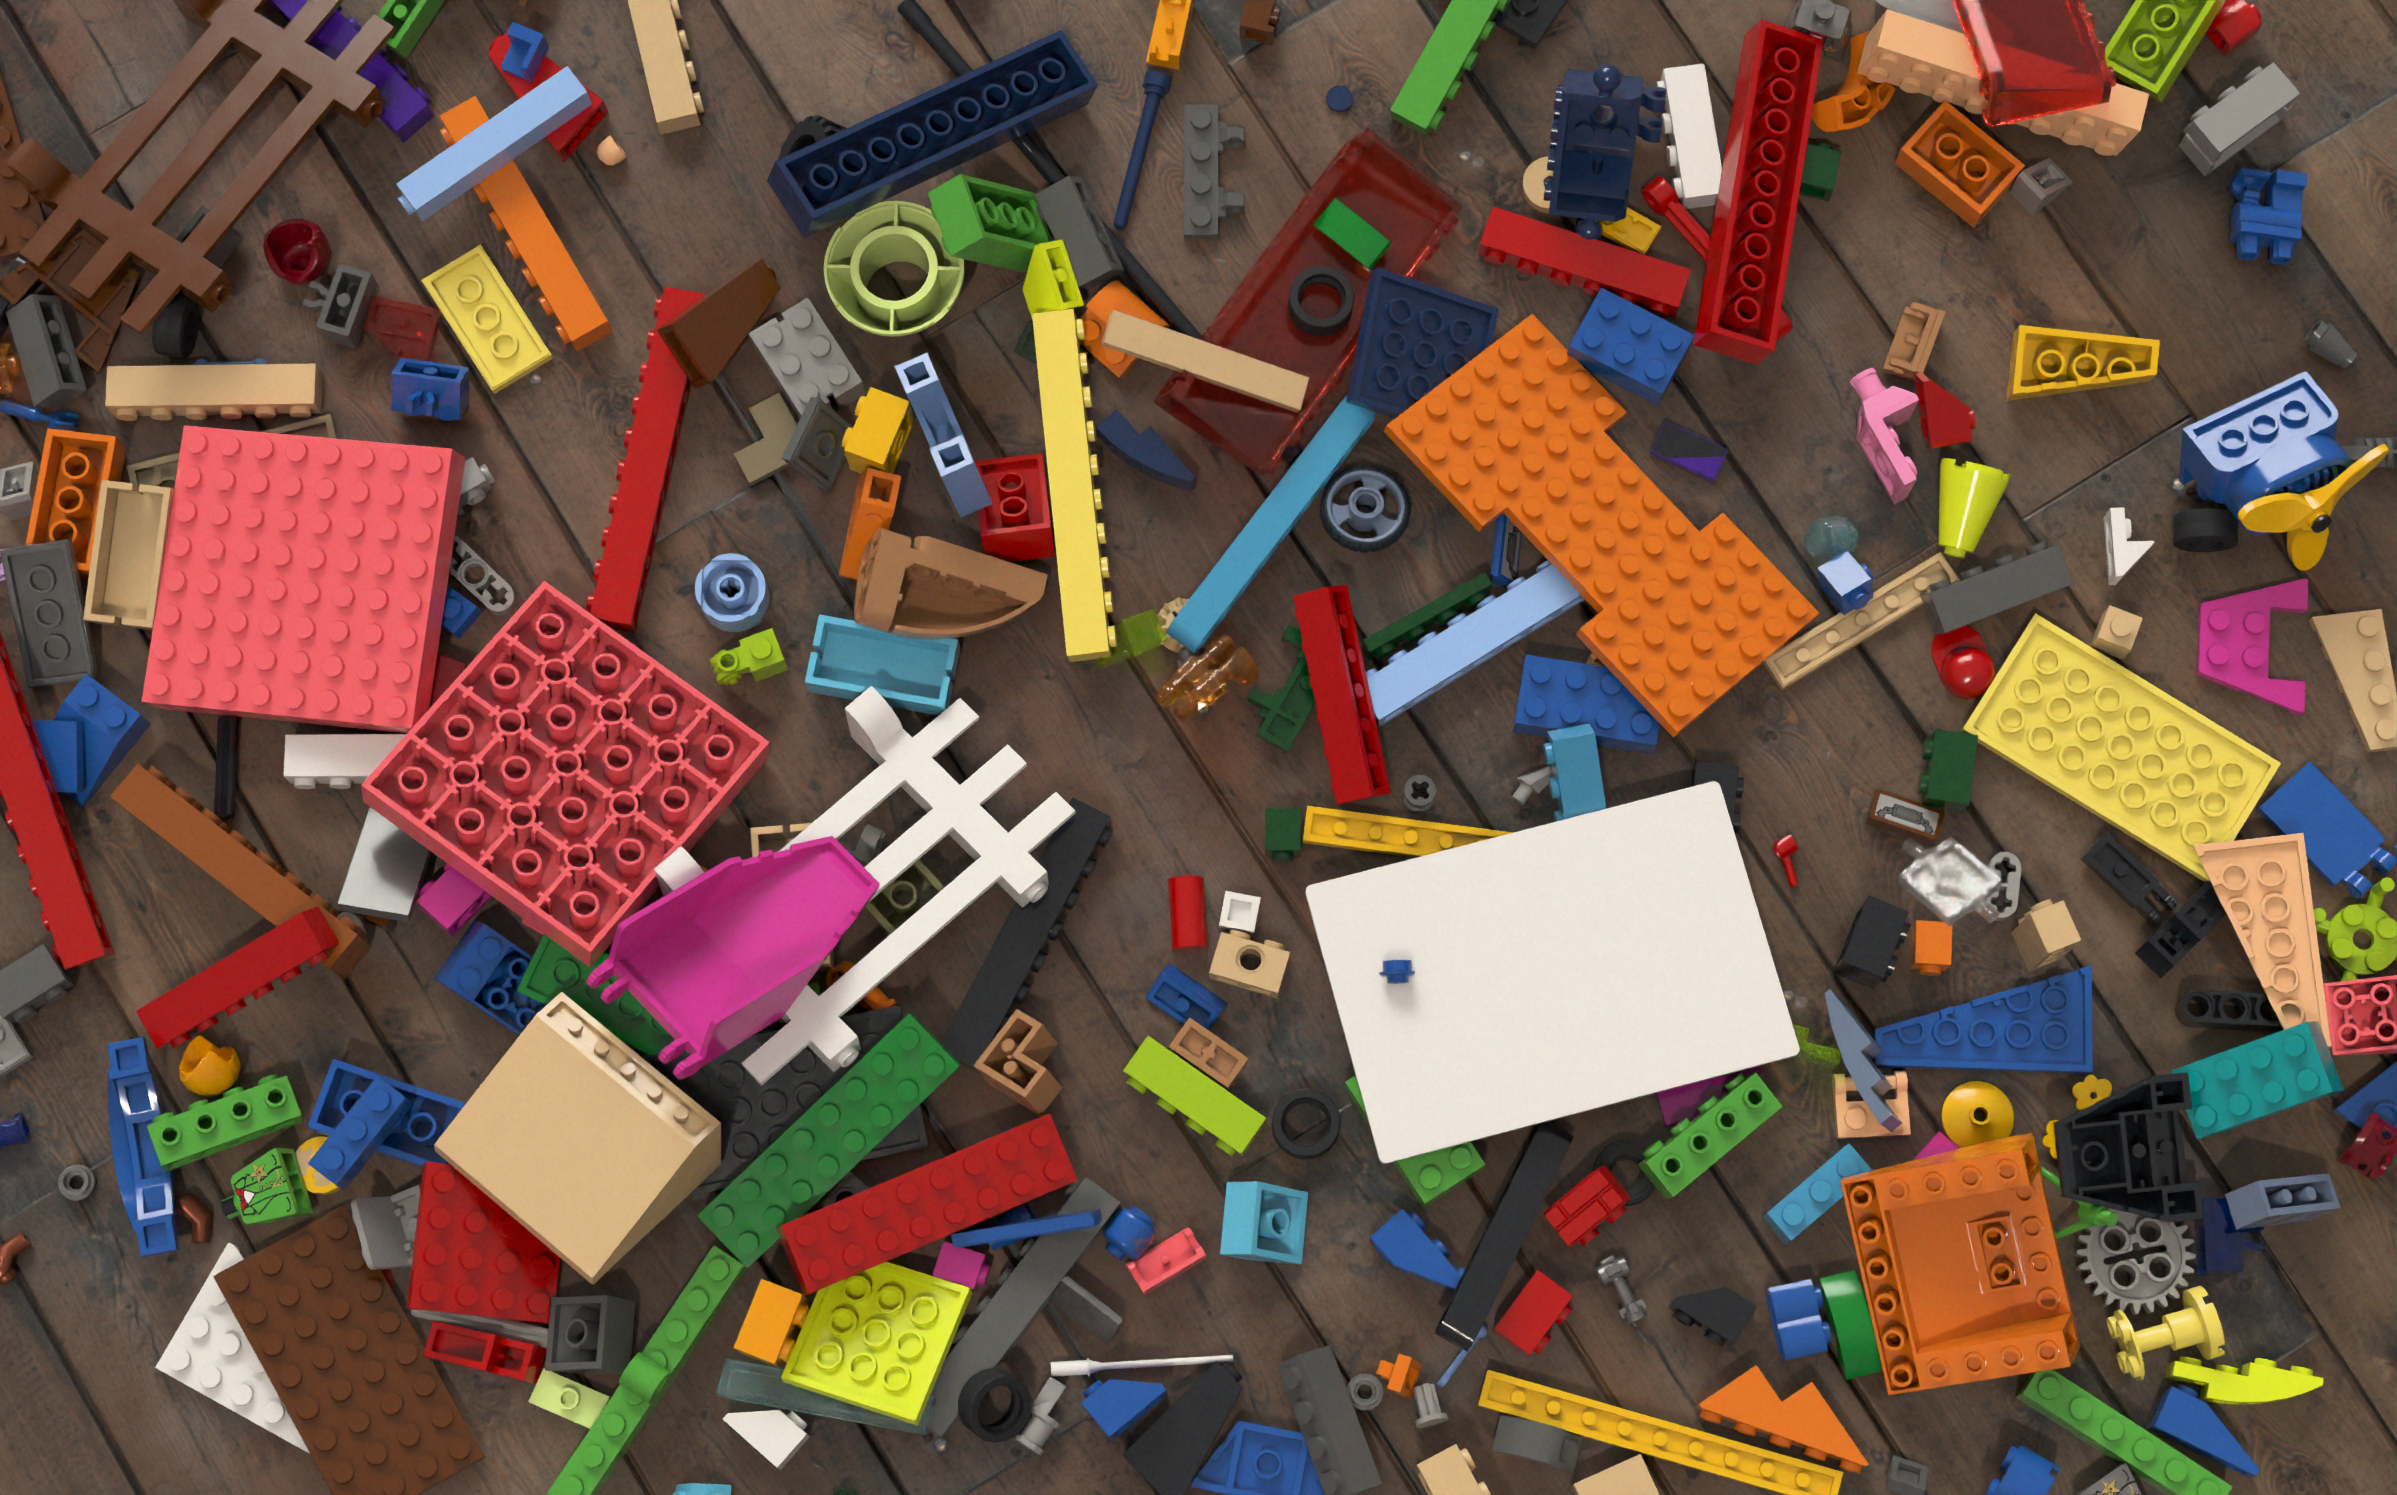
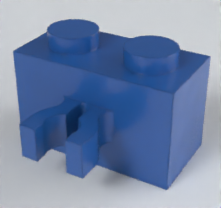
M400 358L391 373L392 411L403 412L409 416L426 415L434 416L444 421L460 420L469 404V367Z

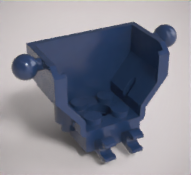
M1603 64L1595 72L1568 69L1567 74H1565L1564 85H1559L1555 93L1554 119L1552 121L1550 137L1551 146L1547 170L1553 171V180L1546 179L1544 200L1550 201L1549 215L1582 218L1575 227V233L1588 240H1600L1603 228L1598 220L1616 222L1626 218L1636 136L1648 142L1658 143L1660 142L1663 119L1639 117L1640 106H1644L1652 112H1664L1667 89L1643 87V77L1621 75L1619 69L1612 64ZM1601 105H1606L1610 108H1603Z

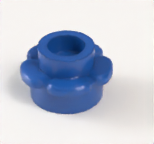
M1412 960L1383 961V972H1379L1380 976L1387 977L1388 984L1409 983V976L1415 974V971H1412Z

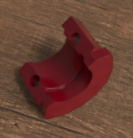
M2372 1112L2364 1121L2356 1137L2348 1146L2344 1147L2336 1161L2342 1165L2346 1163L2372 1181L2376 1180L2380 1174H2384L2387 1167L2391 1165L2393 1156L2397 1153V1129ZM2387 1131L2390 1135H2386L2383 1132ZM2363 1162L2366 1166H2362L2360 1163Z

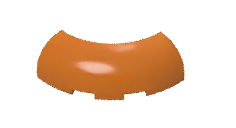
M1870 31L1850 38V64L1846 78L1839 90L1832 97L1813 104L1811 119L1818 128L1825 132L1846 131L1869 122L1879 110L1885 108L1896 90L1893 84L1873 82L1867 76L1857 73L1866 36Z

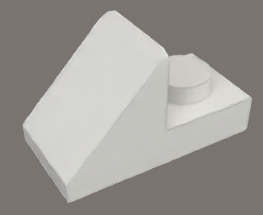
M2110 508L2103 517L2109 585H2116L2155 543V541H2127L2131 538L2132 529L2130 519H2125L2124 508Z

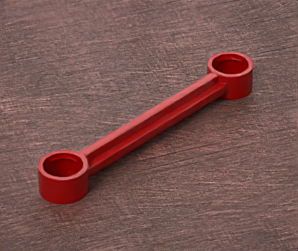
M1656 176L1641 188L1642 197L1656 214L1664 216L1707 264L1711 237L1681 205L1672 186L1661 176ZM1782 309L1776 342L1793 329L1790 319Z

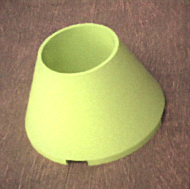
M885 201L856 213L841 228L839 227L836 230L826 250L824 278L833 304L853 325L876 335L905 336L927 329L943 318L951 309L962 288L965 271L964 259L952 257L945 250L942 244L943 235L940 226L930 209L906 201ZM892 262L913 263L921 267L928 274L921 289L903 300H884L867 290V285L873 274L884 265Z

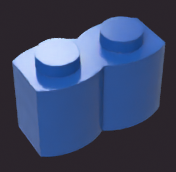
M1811 1279L1765 1289L1766 1302L1781 1362L1827 1352V1344L1832 1343V1336L1828 1322H1822L1819 1315V1308L1823 1307V1298L1819 1286H1813Z

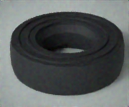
M1630 1140L1611 1143L1596 1158L1593 1172L1604 1165L1612 1173L1613 1165L1622 1159L1631 1160L1638 1166L1646 1158L1642 1153L1647 1148L1638 1142ZM1639 1166L1640 1178L1638 1182L1631 1187H1623L1631 1197V1200L1624 1206H1633L1645 1201L1656 1188Z

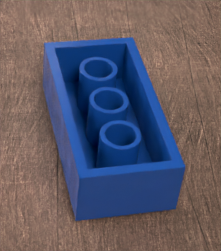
M1525 655L1513 726L1514 733L1548 738L1547 731L1590 724L1595 732L1597 746L1653 754L1657 745L1660 723L1607 667Z
M336 1059L332 1060L307 1126L309 1129L329 1137L378 1076L414 1104L375 1153L422 1169L424 1162L449 1164L435 1152L434 1144L466 1103Z

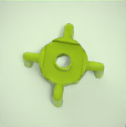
M2389 877L2383 878L2371 888L2366 904L2349 905L2338 912L2330 921L2326 920L2324 909H2314L2316 931L2325 934L2324 943L2326 950L2328 949L2335 966L2343 971L2341 981L2358 980L2359 978L2357 977L2379 973L2387 968L2393 960L2397 961V922L2380 909L2384 896L2395 887L2394 881ZM2356 931L2368 934L2371 940L2369 949L2362 950L2355 946L2353 935Z

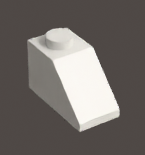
M781 1410L728 1413L723 1418L726 1423L780 1470L810 1437L804 1431L808 1424L792 1410L788 1415Z

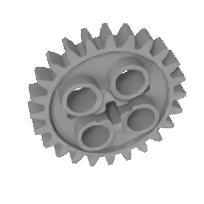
M2108 1208L2109 1211L2118 1215V1221L2115 1226L2104 1225L2098 1227L2094 1225L2092 1228L2084 1229L2088 1235L2076 1237V1241L2085 1245L2084 1249L2074 1252L2075 1256L2084 1258L2085 1262L2077 1266L2076 1271H2087L2088 1276L2081 1283L2083 1285L2094 1283L2096 1287L2093 1289L2091 1296L2094 1297L2103 1293L2105 1295L2103 1306L2106 1307L2113 1301H2117L2116 1309L2124 1311L2126 1306L2130 1305L2132 1315L2139 1314L2141 1305H2143L2147 1314L2154 1312V1301L2162 1309L2167 1307L2168 1303L2165 1295L2173 1300L2178 1299L2180 1295L2175 1286L2179 1288L2188 1287L2189 1284L2182 1278V1275L2194 1273V1269L2185 1265L2186 1261L2196 1258L2195 1254L2186 1252L2185 1247L2194 1243V1240L2183 1239L2181 1236L2188 1229V1226L2176 1227L2175 1222H2164ZM2142 1224H2148L2154 1229L2155 1239L2153 1242H2147L2141 1238L2139 1230ZM2107 1232L2115 1233L2119 1237L2120 1247L2117 1251H2113L2106 1246L2104 1237ZM2160 1245L2166 1247L2165 1252L2149 1254L2137 1261L2132 1258L2114 1264H2104L2105 1258L2124 1255L2131 1250L2138 1252ZM2152 1259L2163 1263L2165 1267L2163 1278H2157L2151 1274L2149 1265ZM2121 1267L2129 1273L2130 1282L2128 1286H2121L2115 1281L2114 1272L2116 1268Z

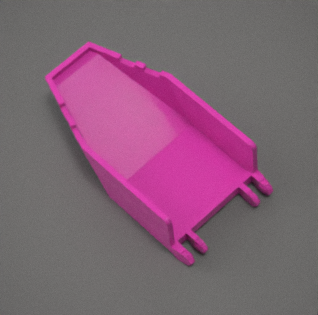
M833 836L793 844L789 850L773 853L771 849L761 851L757 857L741 860L740 856L729 858L623 920L617 927L608 959L592 971L586 983L592 989H595L614 975L618 980L604 989L601 999L607 1004L620 998L628 990L675 1039V1041L662 1050L658 1059L663 1064H667L676 1059L684 1050L690 1055L681 1061L673 1071V1074L678 1079H685L687 1076L694 1075L704 1065L786 1014L879 889L880 883Z

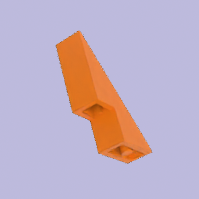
M1755 1365L1695 1406L1700 1411L1699 1417L1716 1424H1720L1721 1419L1735 1423L1734 1430L1753 1437H1755L1756 1431L1770 1436V1443L1786 1449H1790L1791 1444L1805 1448L1804 1455L1825 1462L1826 1457L1840 1461V1468L1849 1472L1860 1474L1862 1468L1869 1465L1813 1382H1810L1784 1401H1781L1758 1366Z

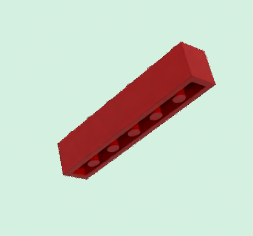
M1492 207L1478 255L1482 256L1490 264L1501 266L1504 263L1516 267V270L1524 275L1535 276L1538 274L1545 276L1552 283L1559 286L1567 287L1570 284L1582 288L1584 293L1596 297L1600 289L1603 288L1638 307L1648 309V312L1660 318H1668V316L1676 318L1691 269L1597 239L1588 240L1581 237L1578 233L1496 207Z
M1327 586L1294 595L1295 616L1301 631L1302 650L1307 660L1310 674L1309 683L1314 693L1317 721L1321 726L1324 754L1328 760L1332 779L1331 788L1335 795L1336 803H1350L1390 794V785L1348 586Z
M319 906L297 914L138 1009L136 1013L156 1049L171 1044L174 1049L191 1040L190 1032L198 1028L201 1033L218 1024L217 1016L226 1012L227 1016H230L247 1007L244 1000L252 995L257 1000L275 990L272 984L279 979L284 984L302 974L300 967L306 963L313 967L331 957L328 950L339 945V942Z

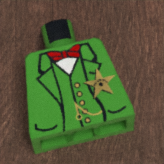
M289 1148L272 1149L232 1175L230 1181L235 1195L221 1201L222 1211L228 1219H233L241 1215L245 1225H266L314 1213L294 1149Z

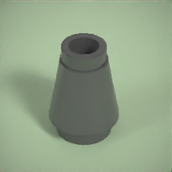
M2320 320L2312 327L2303 340L2308 345V350L2337 366L2339 365L2342 369L2347 368L2358 354L2331 322L2327 324Z

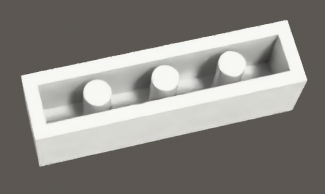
M1696 64L1663 69L1661 80L1656 82V87L1667 89L1665 113L1661 114V119H1663V134H1669L1671 146H1667L1666 149L1669 167L1674 166L1676 178H1672V188L1678 198H1680V203L1685 209L1716 205L1722 165L1705 65Z
M406 734L285 735L284 777L291 784H294L295 788L314 789L316 784H329V787L335 789L351 788V784L363 783Z

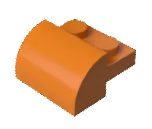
M1115 280L1102 288L1086 305L1088 309L1080 318L1084 322L1085 340L1079 341L1084 348L1118 378H1123L1139 358L1101 345L1110 312L1116 310L1168 328L1170 325L1120 281Z

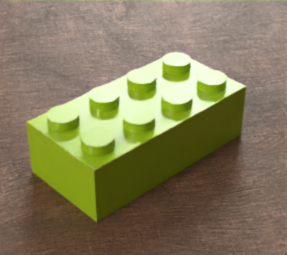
M2135 0L2098 59L2099 65L2103 71L2139 91L2148 93L2150 97L2162 103L2226 0Z

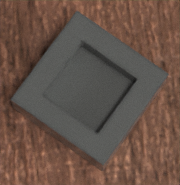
M1893 1455L1888 1468L1885 1489L1899 1495H1924L1929 1467Z

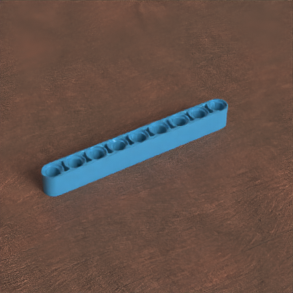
M1347 395L1344 397L1170 624L1166 634L1194 654L1200 650L1369 429L1377 416L1375 412L1347 403Z

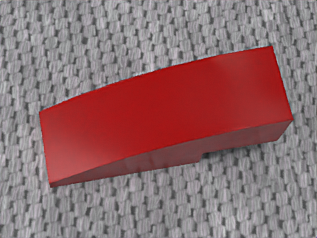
M433 1321L423 1356L536 1384L540 1377L547 1349L494 1334Z

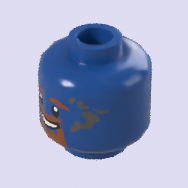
M1132 1206L1131 1209L1120 1208L1102 1230V1235L1108 1242L1104 1248L1120 1261L1125 1256L1132 1260H1138L1156 1238V1232L1153 1229L1156 1223L1135 1206Z

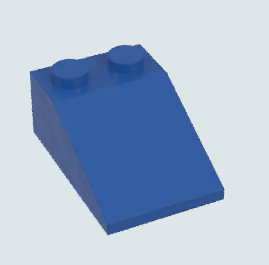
M87 674L63 701L53 719L60 721H83V792L64 793L84 807L151 725L141 714Z

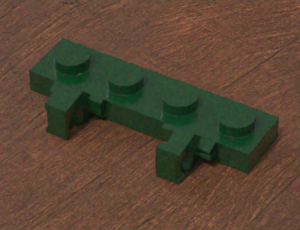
M1288 625L1281 637V641H1289L1294 645V649L1298 650L1296 658L1299 661L1282 691L1277 689L1274 695L1269 692L1262 693L1254 685L1247 697L1248 702L1261 709L1258 716L1265 719L1256 736L1285 753H1288L1316 704L1314 693L1309 683L1310 674L1306 656L1302 650L1301 631L1291 625Z

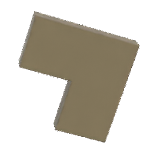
M780 393L748 408L764 437L734 453V457L750 486L790 466L781 458L797 424Z

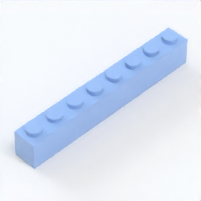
M1548 560L1536 568L1537 574L1527 580L1524 577L1514 580L1506 587L1507 592L1498 598L1495 595L1485 598L1476 606L1478 610L1469 616H1466L1465 613L1456 616L1447 623L1448 629L1438 635L1435 631L1425 635L1417 642L1419 645L1417 648L1409 653L1406 650L1396 653L1388 660L1389 665L1380 671L1373 668L1366 672L1377 727L1379 728L1585 599Z

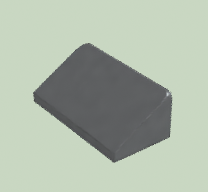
M1064 1276L1052 1296L1051 1301L1053 1304L1105 1343H1109L1124 1324L1121 1316L1068 1276Z

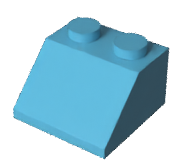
M1258 1181L1227 1182L1220 1255L1244 1260L1301 1265L1308 1192Z

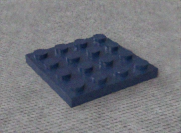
M1378 267L1371 270L1346 402L1389 417H1398L1492 345L1499 309Z

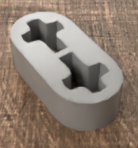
M2009 852L1996 854L1989 861L1986 868L1983 910L1990 919L1995 921L2008 919L2016 911L2018 905L2021 863L2018 857ZM2002 860L2007 861V867L2013 869V872H2009L2006 876L2005 883H2000L2001 871L1995 869V866H1999ZM1999 890H2004L2003 902L2009 903V907H2005L2002 913L1997 912V906L1991 904V901L1998 897Z

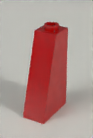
M507 30L504 35H499L493 40L487 54L495 70L515 98L519 100L561 71L562 68L545 56L532 83L502 71L501 64L511 46ZM583 84L582 86L587 91L592 105L544 138L563 163L568 160L608 114L604 100Z

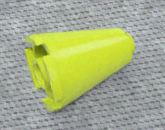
M1943 458L1940 464L1938 545L1945 547L1944 554L1964 558L1966 553L1974 552L2009 483L2011 475L2003 474L2004 471L1968 461H1966V464L1958 466L1955 465L1956 459Z

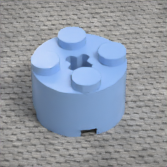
M734 553L719 555L713 558L697 575L695 582L696 599L704 616L711 625L727 632H741L756 627L762 622L769 607L770 592L763 573L746 556ZM737 588L739 593H736L732 598H728L727 595L731 594L732 589Z

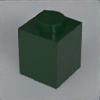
M1824 143L1807 145L1799 195L1824 201L1830 200L1842 151L1834 150L1832 146Z
M1266 808L1265 857H1272V861L1277 863L1293 862V857L1301 856V808Z

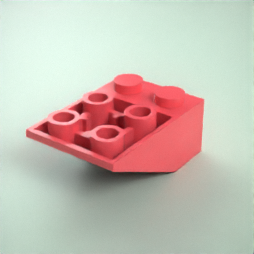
M2397 975L2323 983L2333 1056L2397 1053Z

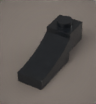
M2210 880L2204 883L2135 952L2160 979L2226 914Z

